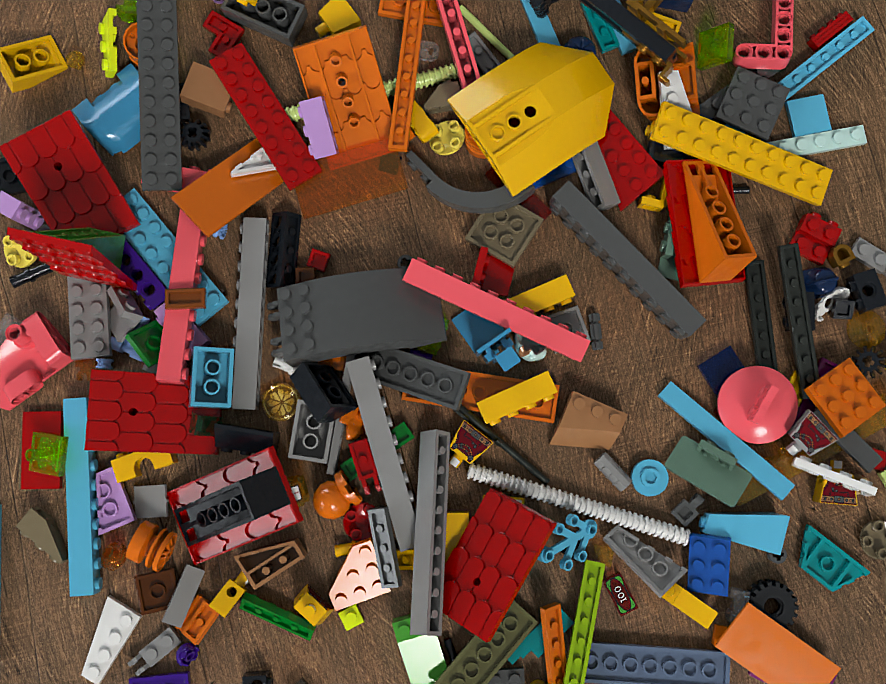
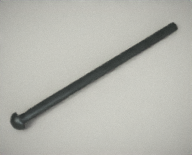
M461 404L459 411L454 410L465 421L469 420L492 439L495 445L506 451L544 485L549 483L550 479L466 407Z

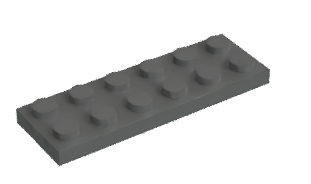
M398 349L360 353L359 358L369 356L370 359H374L376 370L373 371L375 378L379 377L381 385L459 411L471 373Z

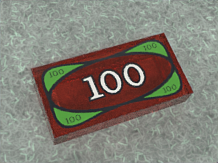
M619 571L603 579L602 582L621 617L638 608Z

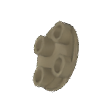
M870 521L864 525L860 532V545L863 551L871 558L886 560L885 521Z

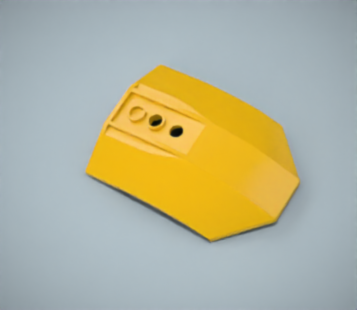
M540 42L495 67L450 97L447 101L514 197L576 154L605 137L615 83L593 52ZM533 107L536 111L535 116L527 117L524 112L525 108ZM517 118L520 123L519 126L511 127L508 122L509 119Z

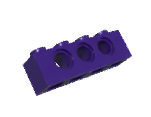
M125 238L121 271L137 284V291L134 292L145 299L143 301L145 306L149 310H156L165 302V289L167 287ZM130 257V263L125 266V259ZM142 271V278L140 280H137V273ZM154 286V293L149 295L148 289Z

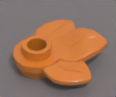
M359 407L340 417L339 422L347 425L346 440H355L358 437L362 439L367 438Z

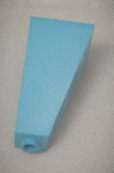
M704 512V515L699 519L698 526L700 527L699 531L705 534L730 537L732 542L781 555L790 516L776 512Z

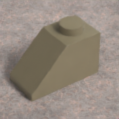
M448 80L438 85L424 105L426 115L454 111L447 100L460 91L458 81Z

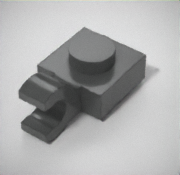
M695 493L689 502L683 499L670 513L686 527L699 514L695 509L705 499L700 494Z

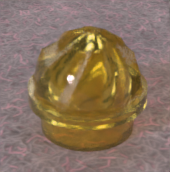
M78 50L70 51L65 58L67 60L66 65L71 68L81 70L82 66H85V57Z

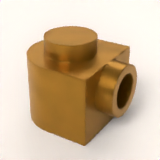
M845 244L831 248L827 255L832 268L839 267V269L851 265L849 261L856 258L851 248Z

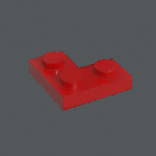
M213 10L202 25L204 29L217 36L208 49L209 53L215 57L236 46L245 33L242 27Z

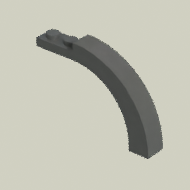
M412 150L406 154L407 165L412 171L415 172L417 170L421 174L420 178L422 181L428 184L426 186L428 193L444 205L459 211L477 214L499 212L520 204L535 193V186L533 184L514 197L505 185L485 192L460 190L442 181Z

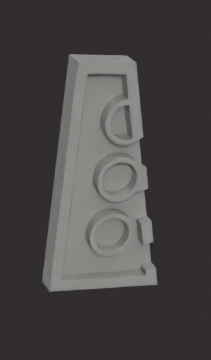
M618 525L602 539L659 598L688 571L685 567H680L674 563L669 557L655 551V548L639 541V538Z

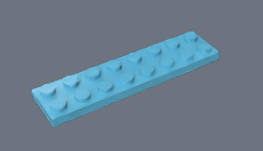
M133 188L124 197L141 225L123 235H126L125 238L167 289H169L176 237L138 191ZM201 267L202 280L197 288H206V309H194L197 312L195 323L198 326H201L229 303Z

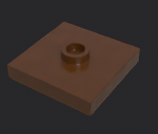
M175 567L134 576L141 616L167 609L178 584Z

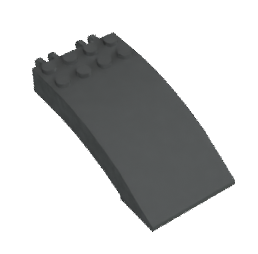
M408 268L346 273L277 288L278 301L268 303L267 309H279V312L269 314L268 320H280L281 337L271 339L270 345H282V348L273 350L271 356H283L285 363L292 367H297L302 362H319L337 357L390 349H411L446 341L447 335L441 298L402 281Z

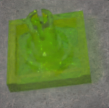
M727 22L699 33L697 69L703 71L732 61L735 53L733 52L735 51L733 48V23Z
M33 432L31 449H28L25 453L26 460L30 461L29 471L57 477L64 476L69 437L44 432Z

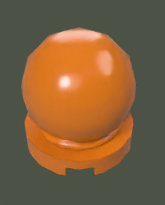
M342 470L334 474L335 481H326L320 484L314 492L312 498L313 507L318 515L323 518L335 520L342 517L349 510L351 503L357 506L363 500L356 487L352 489L347 482L349 479Z

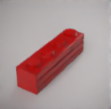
M847 11L844 13L840 12L835 16L836 19L834 21L831 19L825 28L824 26L821 27L817 34L814 33L809 37L810 40L807 42V45L813 52L854 20Z

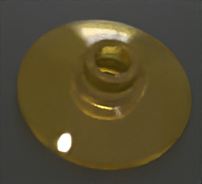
M872 311L860 315L857 312L848 321V337L853 344L860 348H863V346H867V348L877 346L885 337V323L878 314ZM868 325L871 327V332L867 330Z

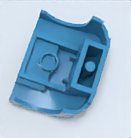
M132 63L116 74L120 81L111 85L110 89L102 95L97 96L95 101L91 103L86 98L72 109L86 130L112 156L114 153L121 151L125 153L140 142L139 74Z

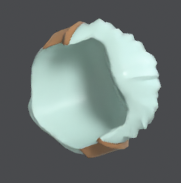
M515 333L514 346L521 358L533 362L539 361L546 356V347Z

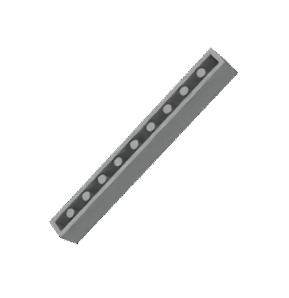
M243 217V223L240 224L242 241L239 242L241 260L238 261V272H240V279H237L236 284L239 298H236L235 301L238 316L234 319V327L237 328V333L233 338V347H236L233 364L232 409L259 410L270 222L267 218Z
M365 356L346 362V366L385 501L389 509L400 552L414 548L416 509H413L411 504L414 501L412 491L407 490L406 483L409 480L406 471L402 472L400 464H404L401 453H397L395 449L398 442L396 435H391L389 427L393 425L390 415L386 416L384 408H387L385 397H380L378 389H382L379 377L375 378L373 371L376 370L374 359Z
M438 429L420 432L410 635L442 636L450 432Z

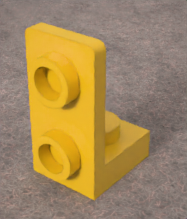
M664 177L662 178L658 199L653 195L642 196L638 201L637 208L660 212L663 208H666L667 191Z

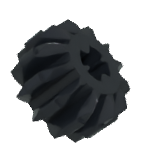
M189 119V124L182 122L184 129L181 128L183 147H188L190 151L194 149L200 151V146L207 148L205 142H211L210 137H208L211 134V131L207 129L208 125L201 123L200 119H197L195 122Z
M863 346L864 353L857 349L856 353L860 356H852V359L858 361L854 364L863 372L864 377L867 378L870 372L871 378H875V371L882 375L883 372L879 368H886V364L881 363L886 361V357H880L883 351L879 350L875 353V346L871 347L870 352L867 346ZM872 357L871 359L874 361L873 366L870 364V367H867L864 361Z

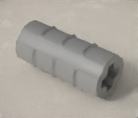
M606 452L602 453L593 462L599 471L620 492L626 489L633 481Z

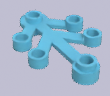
M575 514L567 515L566 524L573 527L576 526L579 530L574 533L566 529L564 524L556 522L557 525L552 533L566 538L552 547L544 546L537 560L549 563L554 559L555 554L567 548L559 565L561 569L570 571L573 567L571 558L580 539L579 547L574 552V559L580 562L586 560L587 552L585 549L589 539L593 538L597 532V524L592 519L582 521Z

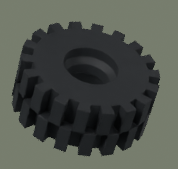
M765 579V581L758 580L757 585L751 584L752 589L751 591L746 590L745 593L748 594V597L743 598L744 602L751 603L786 629H788L787 624L793 625L794 622L791 619L792 617L797 618L798 614L794 611L799 610V606L795 604L798 600L797 597L792 595L794 592L778 581ZM769 598H774L778 602V608L774 613H767L764 608V604Z

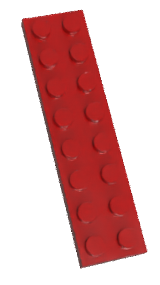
M242 42L209 60L214 72L289 191L322 173L321 167L314 159V156L310 155L307 145Z

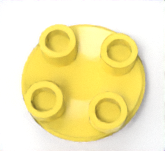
M447 120L435 124L439 134L429 140L431 149L439 155H450L458 151L465 139L464 129L459 122Z
M9 235L3 238L4 254L9 265L25 268L36 261L37 256L23 250L22 245L9 239Z

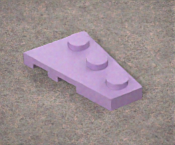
M110 467L96 473V492L99 510H97L99 536L133 522L137 518L123 482L117 483L113 468Z

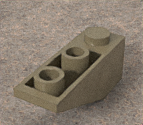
M40 506L31 508L16 525L20 530V534L35 542L36 548L49 554V558L53 562L59 564L67 562L68 551L54 518Z

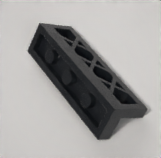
M289 211L272 213L266 288H281L293 285L296 282L295 268L298 261L302 217L300 214ZM282 217L281 224L278 226L279 218ZM278 255V261L275 264V257ZM276 274V282L273 283V276Z

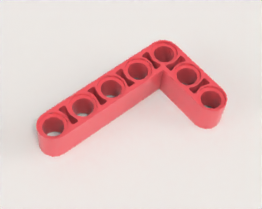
M772 0L771 44L742 43L738 45L732 59L735 67L772 70L786 68L793 53L794 0Z

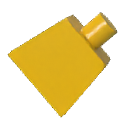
M330 0L319 11L318 14L322 23L314 29L319 37L322 38L327 33L334 35L362 26L360 18L346 0Z

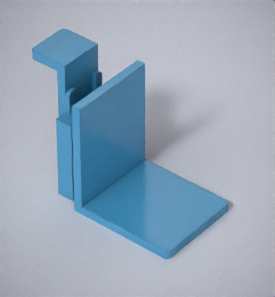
M464 310L452 319L453 324L474 354L478 357L484 353L483 360L486 364L491 361L493 364L498 362L503 371L506 372L521 361L512 348L514 345L510 338L506 340L505 338L510 334V328L504 330L503 327L467 310ZM500 346L503 352L496 355L497 353H499L498 347Z

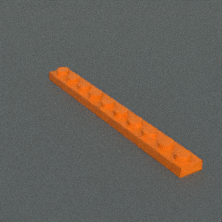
M407 0L388 142L389 151L408 152L427 0Z

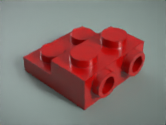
M811 212L801 217L789 244L798 243L800 256L821 266L824 264L830 249L835 246L842 229L838 228V223L834 221L826 222L821 219L822 216L820 214Z

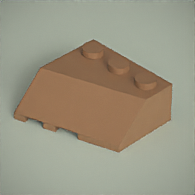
M572 391L549 445L610 450L619 436L628 414Z

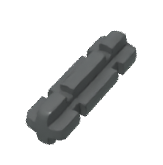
M591 313L588 315V319L591 322L589 328L590 337L593 340L591 342L592 350H602L600 314Z

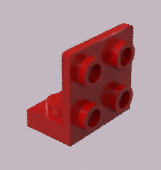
M481 246L472 282L480 285V290L488 292V290L499 294V296L507 297L515 267L512 268L487 254L488 248Z

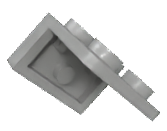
M110 286L107 293L114 304L110 311L111 331L117 342L122 343L126 339V335L132 332L144 316L130 291L122 287Z

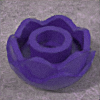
M192 642L181 645L176 652L177 663L180 666H189L191 661L197 658L199 648Z

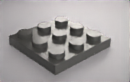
M738 66L714 119L763 141H767L790 88Z

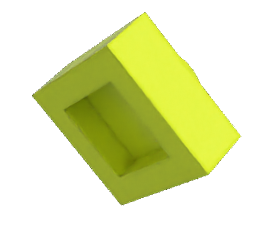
M357 604L338 612L346 631L365 621Z

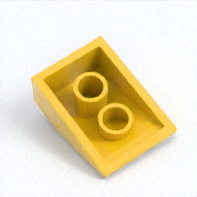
M51 35L0 47V71L12 93L32 88L68 69Z

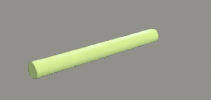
M463 5L460 6L461 14L507 59L515 56Z

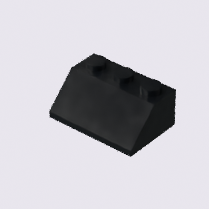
M302 362L290 376L295 388L300 393L317 423L333 422L358 407L330 362Z
M215 423L214 426L215 447H221L223 452L232 453L233 450H239L241 455L250 456L252 453H257L274 446L277 453L280 433L225 423Z

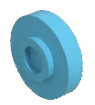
M644 459L636 463L630 475V478L633 480L631 484L634 489L645 496L659 495L665 490L669 480L665 466L659 461Z

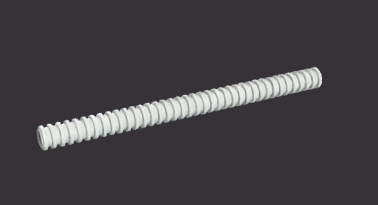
M471 463L469 465L467 479L479 480V483L484 482L485 485L489 483L490 486L493 487L495 485L496 488L502 487V490L508 489V492L513 491L514 494L518 492L521 496L522 494L525 497L531 496V499L536 498L537 501L542 500L543 503L547 501L550 505L552 503L554 506L560 505V508L565 507L566 510L571 509L573 512L576 510L579 514L581 512L583 515L589 514V517L594 516L595 519L600 518L602 521L605 519L608 523L612 521V524L618 523V526L623 525L624 528L629 527L637 532L641 530V533L647 532V535L653 534V537L658 536L666 541L670 539L671 542L676 541L677 544L682 543L683 546L689 543L690 529L684 530V527L679 528L678 525L673 526L665 521L661 523L660 520L655 521L654 518L649 519L648 516L643 517L642 514L637 515L635 512L632 514L631 511L626 512L625 509L620 510L619 507L614 508L613 505L609 507L606 503L604 505L602 502L596 503V500L591 501L590 498L585 499L584 496L580 498L579 495L576 494L574 496L573 493L567 494V491L561 492V489L557 491L556 488L553 487L551 489L548 485L545 487L544 484L538 485V482L532 483V480L528 482L525 478L522 480L519 476L515 478V475L509 476V473L503 474V471L499 473L496 469L493 471L492 468L486 469V466L480 467V464L476 466L474 463Z

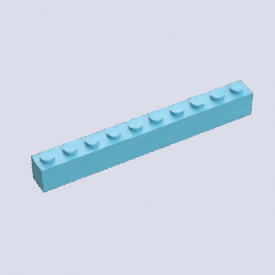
M89 397L63 399L70 597L94 595L101 592L103 580L100 577L102 559L99 557L101 539L98 536L99 518L97 510H99L96 492L98 461L95 451L84 450Z

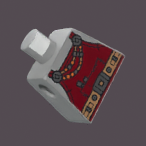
M807 409L788 432L794 441L785 449L793 457L801 450L812 456L836 442L838 438L811 410Z

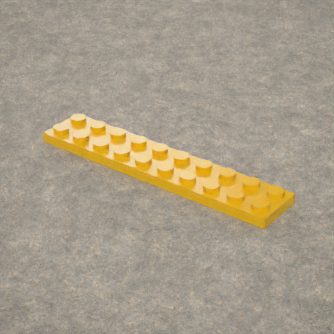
M666 101L661 103L650 139L815 206L822 205L833 171Z

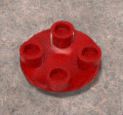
M360 502L357 506L352 505L344 515V530L353 540L361 541L372 538L367 510L374 508V505Z

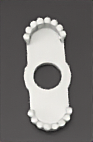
M838 286L832 292L826 294L815 305V320L818 322L824 320L821 316L831 310L833 298L848 299V296H850L849 289ZM831 298V303L825 307L826 300Z

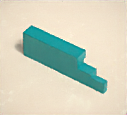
M561 608L564 633L573 625L574 621ZM542 623L528 634L508 658L512 665L520 657L523 659L530 651L538 658L544 653Z

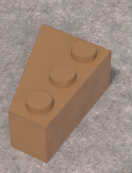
M294 538L241 552L233 557L253 589L256 590L305 558L308 553L299 538Z

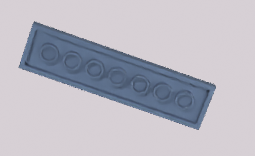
M592 641L585 683L729 684L730 657L720 650Z

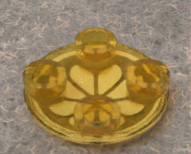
M277 383L270 386L262 394V408L270 419L286 421L295 415L297 400L300 398L292 386L285 383Z

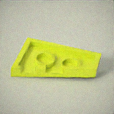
M108 8L102 22L98 26L99 34H102L100 51L104 55L102 70H105V77L113 78L117 72V46L113 45L117 34V27L113 26V19L117 16V9Z

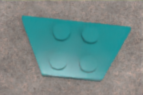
M806 524L798 566L829 591L834 592L843 585H848L854 582L855 579L870 574L869 570L812 526Z

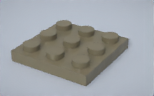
M519 204L503 211L480 214L466 235L465 240L478 248H481V246L487 247L488 254L514 268L544 222V219Z

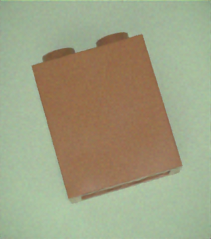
M193 61L180 93L181 102L225 119L226 114H230L233 107L230 95L212 68Z

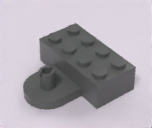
M224 0L221 6V10L226 18L290 47H293L308 17L305 5L294 0H258L255 7L250 4L246 7L236 0Z

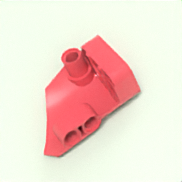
M39 311L23 320L20 325H9L5 331L7 339L0 346L1 409L12 410L44 386L43 382L74 361L71 360L69 344L52 323Z

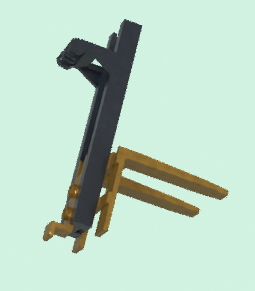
M530 0L529 3L537 17L542 19L549 14L550 5L559 0ZM579 0L634 44L638 51L649 56L657 66L664 68L658 75V79L666 87L670 86V80L667 77L674 70L673 64L679 59L684 64L688 62V56L667 40V36L683 49L686 47V40L652 14L663 0H648L645 4H643L644 0H627V9L616 0ZM646 20L656 27L657 32L645 23Z

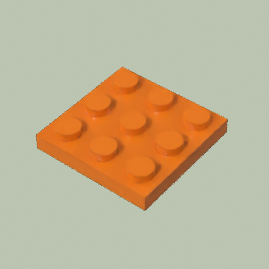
M850 357L803 389L839 438L845 437L886 406Z

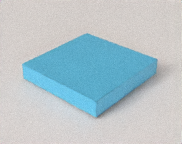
M823 94L785 102L792 137L832 130Z

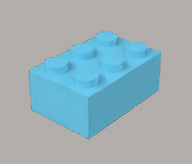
M200 346L192 348L189 407L231 408L234 349Z

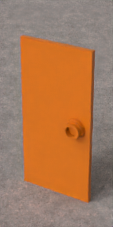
M257 138L171 197L172 201L207 237L213 235L284 183L277 170L231 178L230 172L238 164L244 163L252 154L262 148Z
M749 602L746 603L714 645L767 684H830L841 670L834 662Z

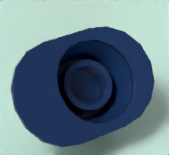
M817 267L803 271L806 292H814V299L824 297L837 287L839 277L827 267Z

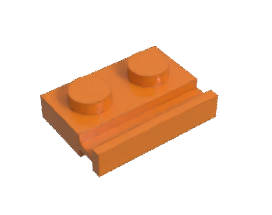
M198 594L191 603L182 627H175L194 645H199L219 616V613L209 607L211 602L206 600L202 594Z

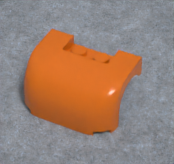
M693 42L686 44L684 49L678 47L680 51L688 56V62L684 64L681 60L677 59L673 67L674 70L679 71L692 112L700 115L695 51ZM637 51L636 56H634L637 102L644 117L653 122L656 121L660 109L657 73L663 71L664 68L653 63L646 54L644 55Z

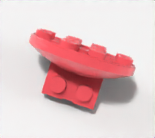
M749 366L735 371L724 381L718 393L717 411L722 424L742 441L753 444H765L781 438L790 430L797 416L798 399L792 384L783 374L765 366Z

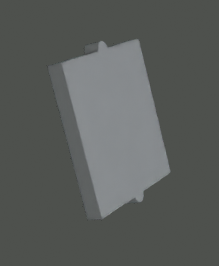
M167 484L134 486L135 501H133V504H135L136 518L169 516Z

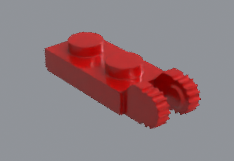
M364 438L348 443L359 481L362 482L365 494H370V487L366 479L373 477L377 491H381L382 488L368 439Z

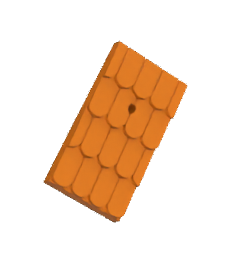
M367 25L293 47L308 99L324 96L339 149L338 154L326 157L330 170H336L397 152L388 150L392 110Z

